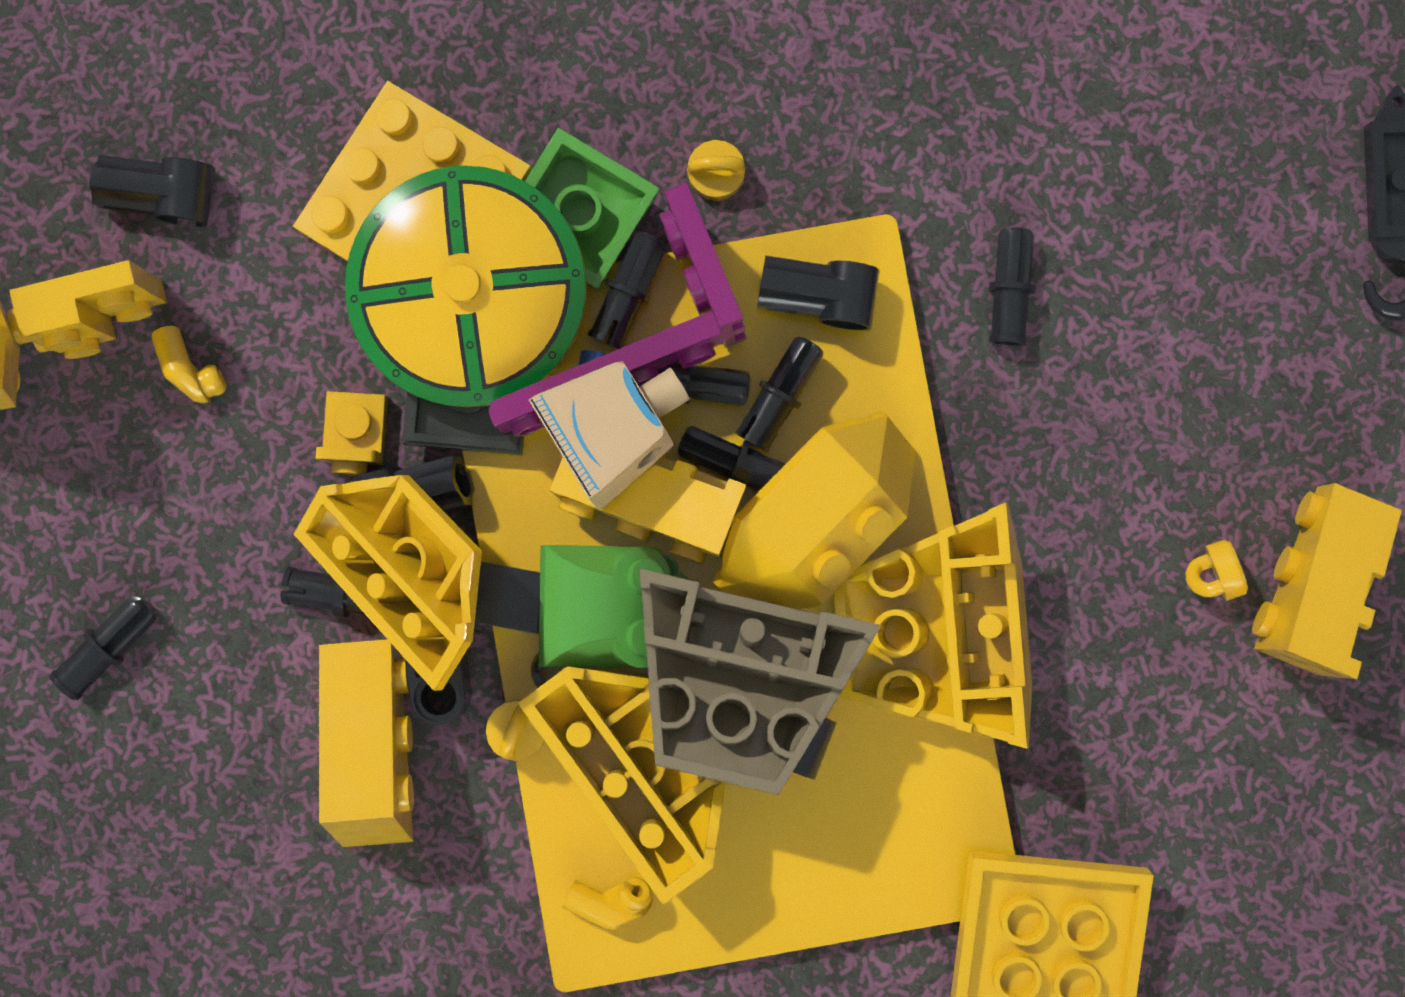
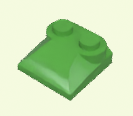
M560 128L556 130L525 182L539 190L555 205L571 227L584 259L587 285L596 290H599L660 191V188Z
M541 545L538 667L648 668L639 568L670 575L668 563L663 557L660 548L645 546Z

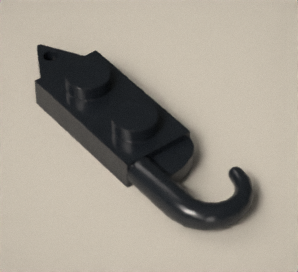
M1396 85L1389 91L1374 121L1363 127L1369 242L1372 243L1373 249L1382 257L1394 262L1405 263V93L1399 85ZM1393 100L1398 102L1399 108L1393 105ZM1368 280L1364 282L1365 300L1373 311L1384 318L1393 320L1405 319V299L1397 303L1388 302L1378 294L1373 281Z

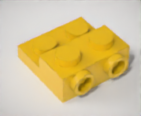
M128 260L11 289L9 291L13 309L8 310L7 318L12 335L19 345L33 342L35 348L40 353L47 351L64 352L66 359H78L101 352L99 343L116 339L111 317L116 316L117 322L142 320L152 316L151 307L165 304L167 299L162 280Z

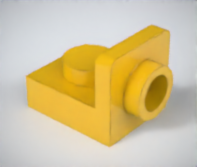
M327 391L323 447H316L315 459L325 463H332L331 473L339 475L358 476L367 473V465L383 466L388 396Z

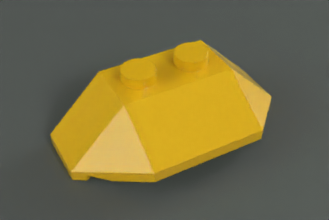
M881 411L869 414L868 418L851 419L822 427L735 515L724 548L722 568L717 569L713 583L724 593L797 610L823 605L907 519L915 449L890 418Z
M396 475L346 484L320 486L294 532L295 537L434 691L443 690L473 641L482 550L409 475Z
M567 666L517 703L662 905L713 869L726 783L655 765L649 678Z

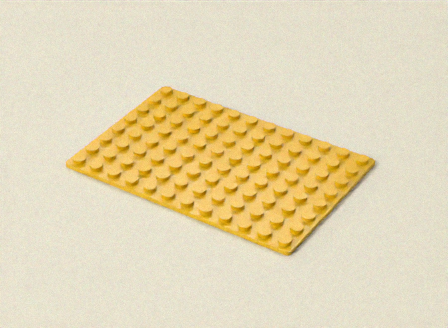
M885 214L713 245L743 316L744 333L747 339L727 348L723 344L714 347L716 355L701 364L747 371L751 378L749 397L746 404L742 406L691 399L689 404L683 403L659 418L674 444L662 457L675 462L680 460L697 467L696 470L726 481L727 476L680 457L678 446L685 430L689 426H694L741 446L745 439L735 434V431L749 413L762 390L759 386L760 381L768 382L793 339L804 337L823 350V357L797 399L801 406L799 409L793 407L767 453L751 443L748 448L772 459L787 463L822 427L851 419L868 418L869 414L881 411L890 418L915 449L916 453L907 519L863 564L897 549L905 548L954 525L896 219L891 215ZM673 252L663 255L645 295L650 298L649 303L642 302L624 341V347L699 316L682 271L691 267L688 258L676 261ZM765 255L827 265L829 261L835 260L852 261L878 268L880 275L871 329L858 331L835 328L820 323L818 321L819 318L757 308ZM622 261L614 264L599 290L587 285L586 309L578 336L562 363L547 378L578 366L582 350L605 354L617 350L605 344L615 324L614 320L604 342L596 340L587 334L589 329L591 330L610 289L605 283L607 279L614 280ZM545 427L524 436L522 455L462 450L465 466L470 470L474 485L472 510L478 545L482 550L481 562L540 572L541 545L645 546L660 548L663 556L674 558L678 564V570L691 581L700 582V587L722 592L713 581L717 569L722 568L723 553L728 536L719 559L707 554L704 564H700L670 552L674 541L651 532L647 543L614 530L618 519L596 511L592 521L560 509L559 505L562 497L553 494L549 490L563 456ZM746 487L737 513L759 491ZM832 594L823 605L799 610L820 615L821 611L835 614L834 595ZM492 626L505 702L522 700L538 688L531 676V663L539 652V634ZM546 667L539 671L545 682L566 667ZM579 667L649 678L648 668ZM840 693L826 718L837 724L816 779H810L792 772L779 795L726 783L713 869L664 905H662L652 891L653 901L649 911L643 917L613 930L605 929L562 908L574 880L603 893L630 878L637 877L643 880L644 878L546 742H544L535 754L527 759L516 761L554 986L561 992H571L959 922L961 919L969 850L1015 855L994 738L974 732H964L955 729V727L923 718L910 717L844 699Z

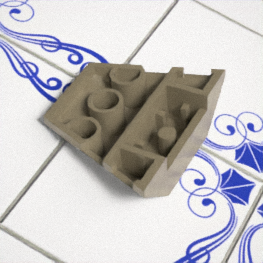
M639 568L655 765L779 795L882 625L823 611L818 615L700 587V582Z

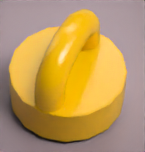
M720 140L704 142L691 154L688 161L687 175L691 187L701 197L713 201L728 199L737 193L743 184L745 174L743 156L730 143Z
M1226 539L1206 545V554L1193 559L1189 563L1185 572L1186 582L1195 594L1203 597H1215L1222 594L1224 599L1228 601L1243 596L1248 591V585L1231 542ZM1212 568L1216 581L1204 582L1200 577L1201 572Z
M521 700L503 703L492 712L487 721L486 735L488 744L503 759L513 761L527 759L539 751L545 742L517 704Z

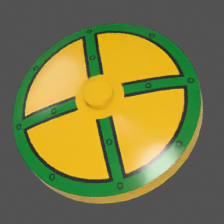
M467 165L434 169L405 181L382 198L371 210L362 223L349 253L345 277V296L350 322L361 347L372 363L390 381L403 390L434 403L453 407L489 406L496 399L545 380L562 363L571 350L583 322L587 300V275L580 246L571 227L555 205L539 190L511 174L496 169Z

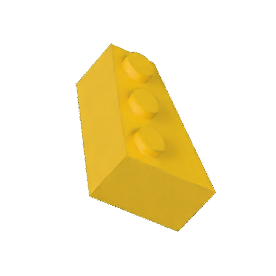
M562 457L549 491L562 497L559 508L590 521H592L596 511L618 519L614 530L647 543L652 532L674 541L670 552L704 564L707 554L719 559L743 498L746 484L732 479L726 482L696 470L697 467L680 460L675 462L661 457L610 503L598 510L588 499Z
M1336 483L1318 486L1315 493L1308 492L1302 499L1295 517V523L1302 526L1294 547L1287 546L1283 550L1275 566L1274 579L1279 580L1280 583L1272 603L1265 601L1255 617L1252 632L1258 635V639L1254 649L1319 676L1358 679L1362 662L1351 658L1358 627L1368 630L1372 626L1376 610L1366 607L1364 604L1374 578L1381 579L1385 576L1402 510Z
M388 639L319 645V823L342 847L414 842L412 826L414 789L412 777L409 774L407 752L412 751L413 731L410 716H405L403 694H410L405 658H401L398 650Z

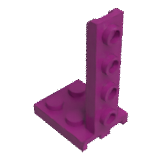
M687 182L664 191L669 211L659 215L676 261L688 258L691 267L682 271L699 316L494 400L490 404L489 415L494 427L505 434L512 431L514 437H521L544 428L545 426L528 399L612 363L623 361L640 387L659 375L658 369L677 362L681 363L682 368L693 367L716 355L714 347L723 344L727 348L747 339L744 333L743 316Z

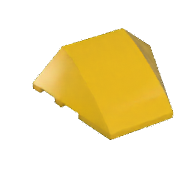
M1008 502L989 509L987 512L958 525H952L943 529L937 534L912 545L897 549L861 565L833 593L836 615L882 625L841 692L842 698L902 715L919 717L952 726L964 732H974L1008 742V744L1022 748H1029L1032 698L1030 650L1022 561Z

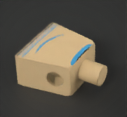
M620 361L546 390L528 400L586 496L600 510L671 449L674 444L659 418L687 402L690 398L671 367L639 387L624 362Z

